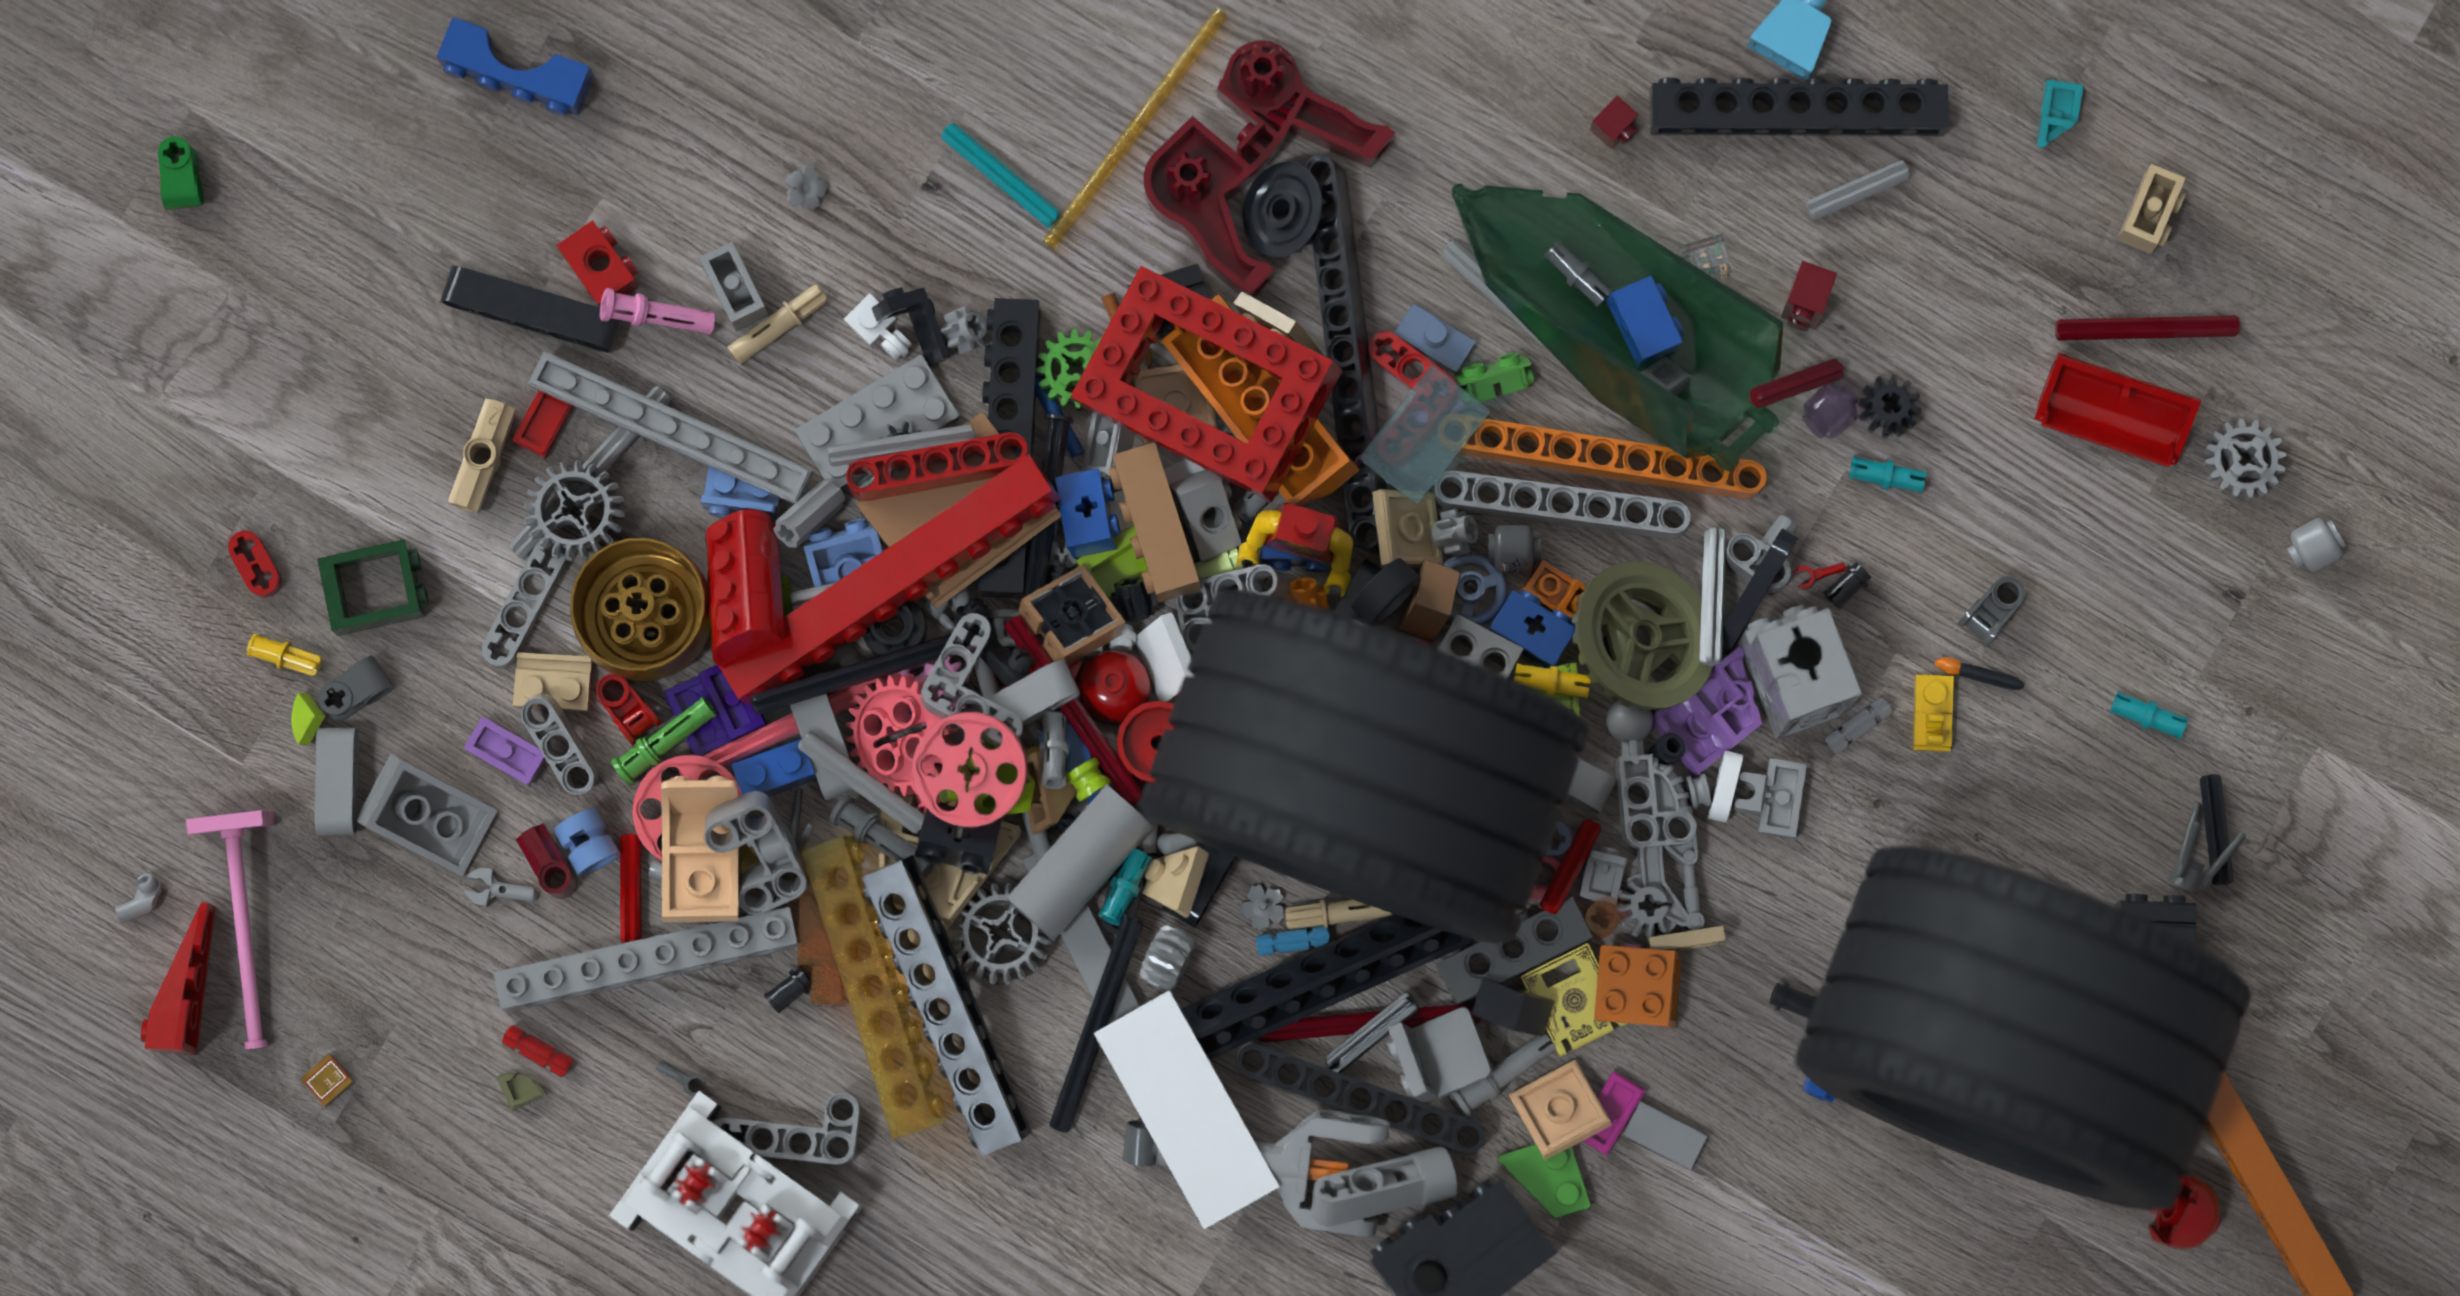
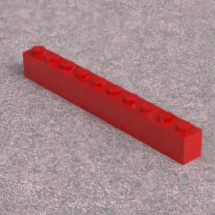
M1028 454L785 616V638L777 643L771 640L726 665L719 666L738 699L750 706V696L752 694L778 687L783 683L795 682L803 676L804 669L815 662L818 664L830 659L835 654L836 648L845 642L851 643L860 639L867 632L866 628L877 621L883 622L890 619L897 613L899 606L908 600L915 601L927 594L929 586L940 579L947 580L960 571L959 566L971 558L976 560L985 556L992 549L991 545L1002 538L1008 539L1015 536L1023 529L1022 525L1033 517L1040 518L1053 510L1054 503L1061 498L1039 463Z

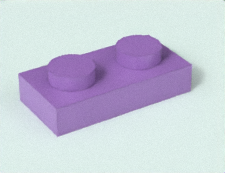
M483 716L463 748L465 751L529 787L546 760L539 748Z

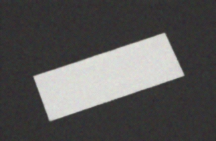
M1170 991L1165 992L1094 1033L1203 1229L1280 1187Z

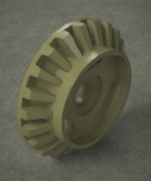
M1627 561L1610 566L1587 583L1585 590L1578 596L1575 603L1578 607L1577 611L1572 615V624L1575 625L1576 632L1572 635L1573 644L1578 645L1580 649V654L1577 656L1580 664L1587 665L1591 672L1588 677L1593 683L1598 681L1604 687L1603 693L1609 698L1613 696L1619 698L1620 704L1628 708L1637 706L1640 711L1648 712L1652 709L1664 711L1687 701L1703 687L1713 667L1703 665L1699 660L1702 599L1684 579L1671 570L1654 563ZM1632 600L1644 603L1656 613L1635 605ZM1601 627L1604 628L1611 658L1602 641ZM1637 628H1642L1648 632L1651 640L1649 646L1638 642L1635 635ZM1670 656L1674 661L1671 672L1660 682H1656L1650 674Z

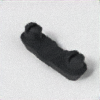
M969 598L965 606L957 607L954 627L967 614L977 613L985 617L989 614L988 606L984 605V601L979 598ZM973 625L971 629L965 628L967 630L966 641L969 645L974 636L982 637L979 634V626ZM991 628L988 643L980 655L983 661L1007 686L1030 675L1029 669L1034 665V660L1032 656H1029V652L1021 648L1014 649V652L1005 649L999 643L997 634Z

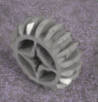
M580 460L575 461L574 471H569L567 463L563 461L560 462L562 473L556 475L554 469L548 467L546 471L551 479L545 482L540 476L535 478V482L541 487V490L528 489L527 494L532 499H535L536 503L527 502L523 506L525 511L535 513V515L528 516L524 519V522L527 526L538 525L529 534L533 540L544 536L539 544L540 549L543 551L554 544L552 549V556L554 558H558L563 549H566V559L572 562L575 558V550H579L581 558L585 561L589 559L588 548L593 547L595 553L602 549L598 544L602 539L607 545L614 543L611 536L607 534L609 530L621 533V526L614 523L613 519H624L625 512L614 509V507L624 504L623 496L611 497V495L618 491L619 486L616 482L604 486L610 477L606 471L600 473L595 478L597 473V466L591 463L586 472L583 473V463ZM585 483L594 487L597 491L592 494L588 492L584 495L576 496L571 494L565 484ZM556 491L560 498V506L557 511L551 514L552 518L545 521L546 503L552 493ZM566 496L577 507L584 506V509L580 510L582 514L580 517L584 522L583 526L572 515L565 516V512H569L567 508L569 505L565 500ZM604 500L603 519L597 529L593 531L589 524V515L597 508V504ZM567 526H574L580 530L584 538L564 539L553 534L551 531L558 527L561 530Z
M992 883L991 891L993 895L986 897L984 889L980 887L977 894L981 900L977 903L972 898L967 903L971 907L969 912L963 909L958 915L963 917L964 922H953L951 927L954 930H962V935L951 937L950 940L952 944L963 943L964 947L957 950L955 954L958 959L966 956L970 957L963 965L966 971L971 970L975 965L979 966L975 974L976 979L981 980L986 971H989L990 984L995 985L998 980V974H1003L1005 984L1009 985L1012 983L1011 972L1016 971L1018 978L1023 981L1026 979V975L1022 970L1025 965L1033 972L1038 970V966L1032 961V958L1036 956L1041 960H1046L1047 954L1038 948L1039 945L1051 946L1052 940L1041 936L1042 931L1032 922L1031 943L1015 933L1014 926L1019 911L1007 900V897L1013 891V885L1007 883L1005 894H999L997 883ZM997 904L1010 905L1008 910H1005L1004 914L997 920H990L979 916L983 910ZM1008 924L1010 928L1007 932L1017 942L1002 938L995 945L993 939L996 937L994 934H991L990 928L985 925L992 929H1001L1003 925ZM972 925L988 935L986 951L982 958L976 954L971 944L970 933ZM1005 948H1014L1024 952L1020 958L1006 964L993 963L995 957H998L999 953Z

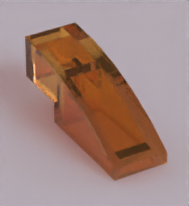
M805 890L800 895L797 965L802 969H812L811 1004L814 1007H844V983L840 958L833 935L812 895L808 890Z

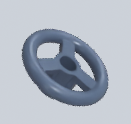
M1467 553L1454 556L1443 565L1455 569L1461 565L1475 564L1485 568L1491 575L1483 578L1481 574L1475 571L1459 574L1456 592L1463 600L1462 611L1460 614L1452 609L1448 619L1453 622L1458 614L1478 625L1485 624L1496 617L1505 604L1507 597L1505 576L1503 572L1496 570L1494 563H1489L1488 557L1481 554ZM1467 583H1473L1477 587V592L1467 594L1463 586ZM1496 586V595L1491 606L1484 612L1473 615L1474 602L1482 598L1486 589Z

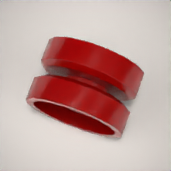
M1163 701L1143 703L1130 711L1120 725L1116 740L1119 757L1131 776L1144 786L1146 782L1154 783L1155 781L1149 775L1157 752L1152 746L1153 741L1159 743L1165 729H1174V726L1168 722L1174 706L1172 703Z

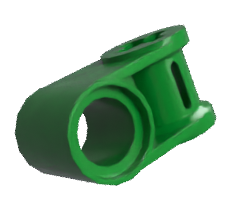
M171 136L164 139L158 147L157 155L161 178L160 193L165 211L203 206L204 193L199 175L196 151L180 137ZM180 149L185 155L179 156V162L175 163L171 157L176 156L177 150Z

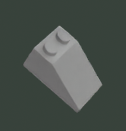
M390 754L355 821L463 877L498 810Z

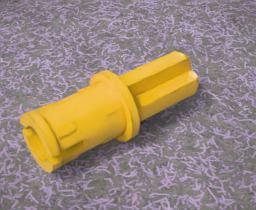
M253 634L247 646V656L276 664L277 669L280 670L288 668L310 676H317L322 667V657L320 655L293 647L290 641L281 643L262 637L259 634Z

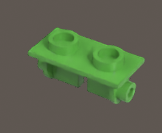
M1509 353L1497 358L1498 363L1484 366L1483 363H1476L1462 368L1463 373L1454 375V378L1460 386L1465 385L1466 387L1459 389L1463 404L1470 402L1471 405L1496 398L1493 386L1496 383H1500L1503 395L1528 389V384L1534 383V377L1531 369L1524 370V367L1530 366L1531 361L1525 355L1519 356V353Z

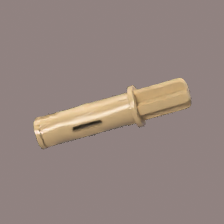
M818 285L811 286L788 304L784 301L782 303L784 306L728 345V349L738 363L742 365L797 324L800 327L802 325L800 321L827 303V296Z
M1321 899L1319 904L1288 907L1285 909L1286 926L1290 930L1324 926V928L1328 929V925L1385 918L1393 915L1352 899L1327 903L1324 902V899Z

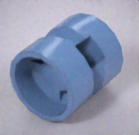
M597 807L579 812L564 820L553 829L562 847L571 850L568 859L578 877L601 869L621 855L612 836L604 834L607 826ZM589 836L590 840L585 842L583 838Z

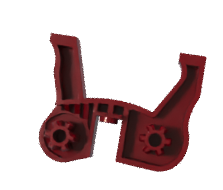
M1263 40L1247 43L1233 53L1229 59L1224 76L1220 79L1217 87V98L1248 123L1236 138L1239 141L1237 153L1192 116L1150 157L1143 177L1146 201L1154 215L1167 226L1184 234L1197 248L1206 267L1237 294L1240 295L1241 292H1244L1253 298H1256L1273 279L1274 268L1267 262L1257 261L1249 257L1244 252L1226 201L1246 188L1268 167L1280 152L1291 133L1368 168H1371L1395 142L1396 133L1387 125H1376L1358 118L1346 107L1310 91L1306 85L1304 86L1291 54L1279 44Z

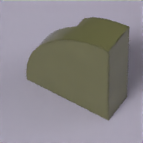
M505 1073L496 1076L511 1111H515L547 1096L542 1086L526 1075Z

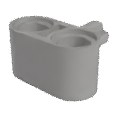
M1780 515L1761 540L1748 533L1735 535L1726 547V564L1730 569L1750 582L1781 529L1784 528L1793 534L1797 529V525L1790 518ZM1739 544L1748 546L1751 549L1752 558L1747 561L1738 560L1733 554V547ZM1787 560L1780 569L1782 580L1772 583L1766 592L1767 594L1780 592L1788 583L1791 576V567Z

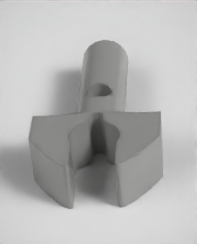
M481 867L466 876L472 880H483L490 887V889H485L481 893L464 890L466 896L477 906L489 907V901L495 897L534 902L537 897L535 887L498 882L494 877V869Z

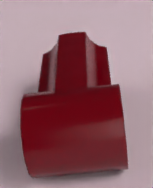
M542 823L524 831L516 841L537 876L539 886L556 899L570 897L577 888L578 879L566 862L546 825ZM564 871L566 874L565 883L560 888L552 889L549 884L551 876L555 872Z

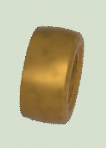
M628 538L611 543L597 551L584 564L575 579L570 597V619L574 634L584 652L599 667L611 674L633 681H656L670 677L686 668L700 654L711 631L708 582L694 561L683 551L667 542L651 538ZM637 579V586L628 589L624 588L625 584ZM662 581L666 587L663 592L654 593L651 589L652 583ZM613 599L619 600V610L609 612L611 601ZM642 599L648 606L645 611L642 608L640 609L642 613L635 614L632 604L636 600ZM667 605H672L676 608L675 616L670 619L662 616V610ZM622 624H627L631 627V633L626 638H621L617 635V629ZM654 627L659 631L658 638L654 641L645 639L644 634L648 628Z

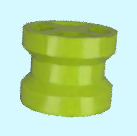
M1096 757L1066 774L1067 783L1074 785L1077 790L1076 797L1079 802L1098 793L1106 784L1112 783L1109 777L1102 775L1098 769L1100 763Z

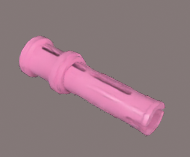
M612 288L605 289L600 304L601 321L607 322L609 319L628 321L635 327L642 326L644 323H650L710 335L715 323L714 311L648 301V298L643 294L637 293L635 296L614 293Z

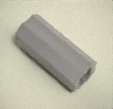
M830 480L820 481L776 520V526L773 530L777 539L784 542L787 547L797 548L843 507L842 503L846 499L841 488L836 487Z

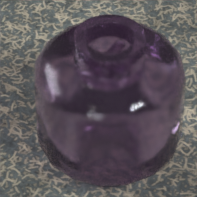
M1825 384L1804 403L1803 409L1805 414L1802 416V419L1809 430L1818 438L1822 439L1825 436L1835 439L1857 420L1858 413L1855 405L1858 403V399L1844 385L1838 388L1833 384Z

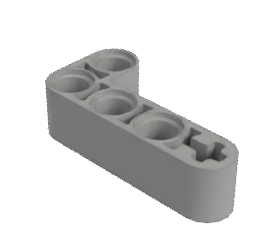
M837 1093L827 1101L823 1128L735 1118H719L713 1124L725 1131L726 1126H729L731 1132L745 1135L744 1127H749L745 1136L746 1147L761 1158L839 1167L850 1164L856 1157L862 1108L859 1101L851 1094ZM841 1101H849L854 1107L853 1115L846 1121H839L834 1116V1108ZM761 1130L771 1131L774 1137L772 1146L766 1150H758L754 1144L755 1135ZM799 1134H806L811 1139L809 1151L801 1155L795 1154L791 1145L793 1139ZM837 1138L846 1139L849 1144L847 1155L841 1159L832 1158L829 1153L831 1142Z

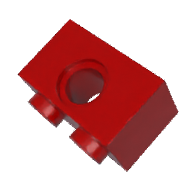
M592 220L556 246L598 307H600L606 288H612L614 293L628 295L639 286L634 276L638 274V271L627 255L620 259L612 247L618 243L608 228L604 226L599 229ZM603 256L610 259L609 266L605 270L597 272L591 269L592 263L596 258Z

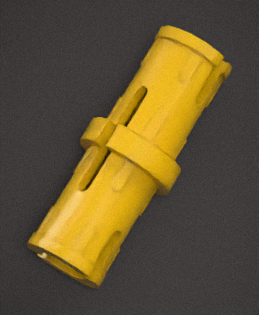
M1521 663L1516 665L1515 674L1530 676V678L1515 676L1514 680L1537 690L1546 691V695L1554 696L1555 692L1588 699L1590 688L1574 685L1589 686L1591 680L1588 675L1558 671L1557 666H1551L1550 669L1522 665Z

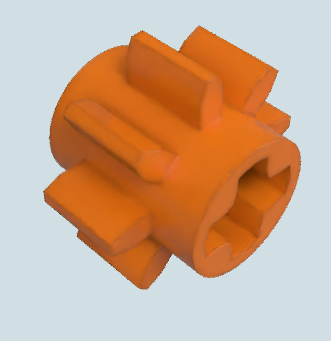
M1309 577L1295 579L1289 584V591L1284 599L1323 610L1329 609L1324 584L1317 586L1316 580Z

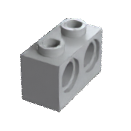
M1458 614L1439 647L1440 650L1453 654L1450 645L1455 640H1465L1470 644L1472 651L1469 655L1461 658L1484 667V661L1487 658L1498 657L1505 665V669L1500 674L1509 678L1524 649Z

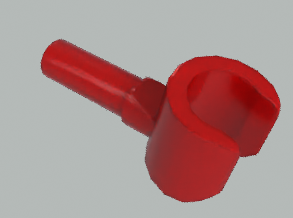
M1842 562L1815 570L1807 566H1800L1795 569L1793 574L1798 575L1802 572H1808L1811 575L1810 581L1797 587L1802 590H1809L1814 586L1816 580L1844 572L1846 569Z

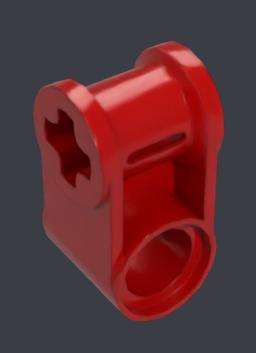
M607 674L598 681L596 695L599 701L612 716V721L632 746L636 744V738L653 725L658 727L662 724L645 700L638 696L625 678L615 674ZM612 683H620L624 687V694L621 699L613 702L606 700V687Z

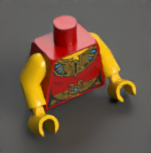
M1283 503L1275 510H1263L1256 516L1247 536V542L1239 546L1236 562L1238 567L1243 560L1252 561V566L1258 565L1261 553L1260 548H1270L1331 566L1332 570L1325 583L1324 591L1329 593L1331 586L1336 585L1342 590L1341 597L1345 595L1351 581V575L1347 571L1350 568L1353 541L1351 536L1341 529L1336 517L1290 503Z

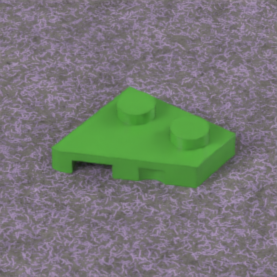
M1536 1144L1498 1156L1499 1163L1521 1183L1554 1219L1591 1207L1572 1147L1547 1160H1544Z

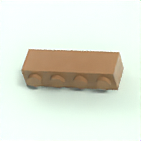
M1155 442L1112 455L1115 467L1108 468L1114 489L1122 488L1126 500L1119 503L1125 524L1133 523L1137 536L1131 537L1130 540L1136 559L1144 557L1148 571L1141 573L1147 594L1155 592L1159 603L1201 590L1199 578Z

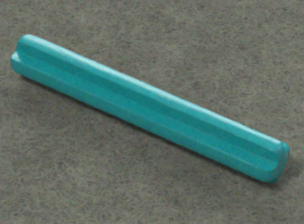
M952 122L946 126L941 134L944 142L1043 225L1050 228L1057 222L1060 217V211L957 124Z

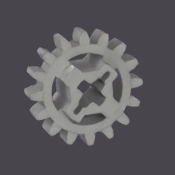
M2241 418L2236 422L2235 429L2230 423H2225L2222 426L2224 435L2215 431L2210 437L2216 445L2209 444L2204 449L2205 453L2212 456L2203 462V467L2213 469V472L2207 478L2208 481L2218 479L2220 484L2217 491L2220 493L2229 488L2231 490L2230 499H2235L2240 492H2243L2246 501L2253 498L2254 491L2259 496H2264L2268 492L2265 484L2274 488L2279 483L2274 474L2281 475L2285 471V467L2278 464V461L2286 457V452L2276 450V447L2282 442L2281 438L2270 439L2269 435L2272 431L2270 426L2263 432L2258 430V420H2254L2249 427H2246L2244 419ZM2245 436L2253 439L2251 441L2240 442L2235 437ZM2263 447L2268 456V464L2263 460ZM2244 453L2251 457L2245 466L2239 463ZM2221 455L2226 459V472L2221 463ZM2249 477L2255 482L2242 483L2236 480L2238 478Z

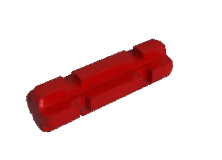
M511 1025L504 1033L502 1038L503 1045L513 1051L516 1048L519 1049L520 1055L543 1068H546V1066L551 1067L549 1071L557 1076L564 1077L571 1069L573 1064L571 1057L562 1052L559 1055L556 1054L555 1048L531 1034L526 1037L524 1035L525 1031L515 1025Z

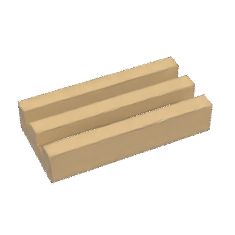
M1724 926L1649 937L1646 943L1647 949L1682 951L1720 945L1726 941Z

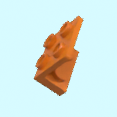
M1602 945L1599 957L1595 1020L1676 1029L1682 953L1670 950Z

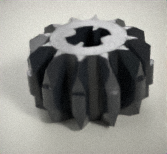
M1896 375L1890 377L1888 385H1886L1881 376L1875 379V387L1866 385L1863 389L1864 394L1868 398H1860L1857 403L1859 407L1867 409L1860 414V421L1871 419L1873 422L1870 424L1868 431L1873 433L1879 426L1882 428L1881 436L1884 439L1888 438L1891 428L1897 437L1903 436V426L1913 429L1916 422L1912 416L1920 415L1922 410L1921 407L1912 404L1920 398L1919 393L1907 394L1911 382L1907 380L1903 383L1902 387L1897 386L1898 378ZM1889 400L1896 404L1890 414L1883 410L1884 405Z

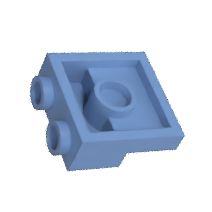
M866 518L851 520L845 523V530L831 533L829 527L817 529L811 534L810 539L803 542L814 587L838 582L883 552L879 535L872 525L867 523Z

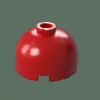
M1106 650L1095 654L1084 663L1077 679V686L1081 693L1078 697L1091 718L1103 723L1120 725L1130 711L1148 702L1151 680L1146 667L1136 656L1124 650Z
M2188 1173L2186 1177L2180 1178L2183 1185L2172 1208L2150 1210L2152 1214L2157 1213L2155 1226L2149 1224V1233L2152 1240L2178 1250L2199 1247L2212 1234L2216 1233L2221 1223L2219 1202L2215 1191L2209 1184Z

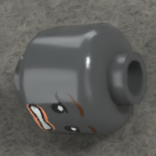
M1499 525L1496 527L1494 534H1489V563H1494L1497 571L1529 572L1533 568L1534 560H1541V537H1533V530L1529 525Z

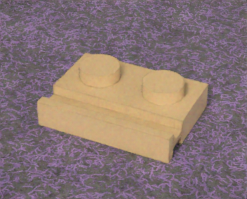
M517 652L513 707L522 708L533 696L548 694L558 702L563 711L589 712L593 660L589 656ZM535 703L531 708L548 710V708L541 703Z

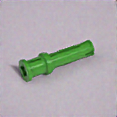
M702 696L696 703L672 719L651 737H640L636 740L637 745L624 755L613 757L611 759L613 767L629 786L634 785L639 775L651 766L655 767L663 760L662 756L689 737L710 719L715 718L717 712L712 704Z

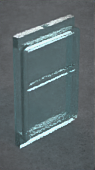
M1431 365L1358 459L1381 476L1387 484H1391L1414 504L1418 505L1490 413V410L1478 402L1477 398L1472 397L1452 381L1447 374L1442 373L1434 365Z

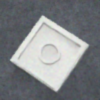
M1171 612L1158 617L1137 634L1136 638L1137 649L1147 669L1159 701L1172 703L1176 700L1184 676H1193L1187 670L1191 655L1175 616Z

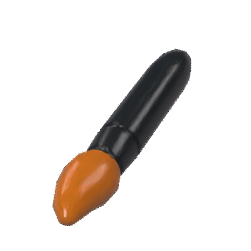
M1944 657L1934 662L1935 666L1952 676L1959 675L2008 690H2021L2025 687L2024 683L2017 677L1976 665L1961 663L1955 658Z

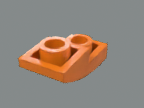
M1542 559L1538 561L1520 591L1530 592L1542 601L1541 605L1552 612L1558 610L1572 619V615L1577 611L1578 607L1575 603L1578 596L1585 590L1586 585L1578 579L1573 580Z

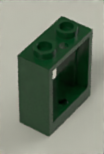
M405 539L317 559L331 631L337 636L425 617L423 607L429 605L425 585L418 584L416 574L417 570L422 569L420 556L417 548L411 549V545ZM399 555L408 604L349 617L339 568Z

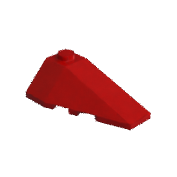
M200 903L149 1010V1017L142 1022L141 1041L145 1042L144 1049L153 1052L197 1056L216 906L210 903Z

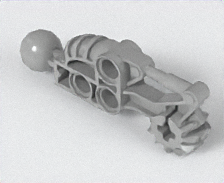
M1618 699L1610 706L1607 712L1606 725L1614 739L1621 742L1622 757H1618L1614 761L1621 836L1625 845L1637 852L1639 874L1627 879L1626 884L1632 894L1622 890L1619 891L1618 898L1627 902V904L1616 906L1615 912L1619 914L1627 912L1628 917L1624 918L1620 925L1625 927L1633 922L1635 925L1631 935L1634 937L1640 934L1642 927L1645 928L1647 939L1654 937V926L1662 935L1669 934L1675 926L1679 928L1685 927L1688 931L1701 929L1705 920L1700 912L1698 887H1696L1694 863L1698 859L1697 825L1693 818L1692 806L1687 804L1690 795L1685 793L1681 783L1684 782L1682 776L1678 777L1672 771L1675 768L1672 764L1658 763V758L1652 757V754L1644 755L1643 740L1653 728L1651 710L1648 712L1640 711L1637 706L1628 708L1621 705L1620 699ZM1636 785L1643 788L1646 794V800L1643 804H1634L1630 801L1627 795L1630 786ZM1671 820H1680L1685 824L1687 832L1684 838L1678 839L1669 833L1668 826ZM1634 823H1643L1648 827L1650 834L1647 841L1640 842L1634 839L1631 834V827ZM1662 849L1683 866L1685 909L1665 882ZM1646 897L1649 904H1655L1656 906L1671 904V907L1660 906L1653 910L1650 916H1647L1646 911L1639 910L1638 905L1644 902Z

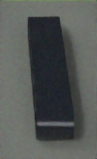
M451 266L440 299L441 303L461 311L605 353L613 352L622 324V320L609 319L607 322L601 321L600 307L460 266Z

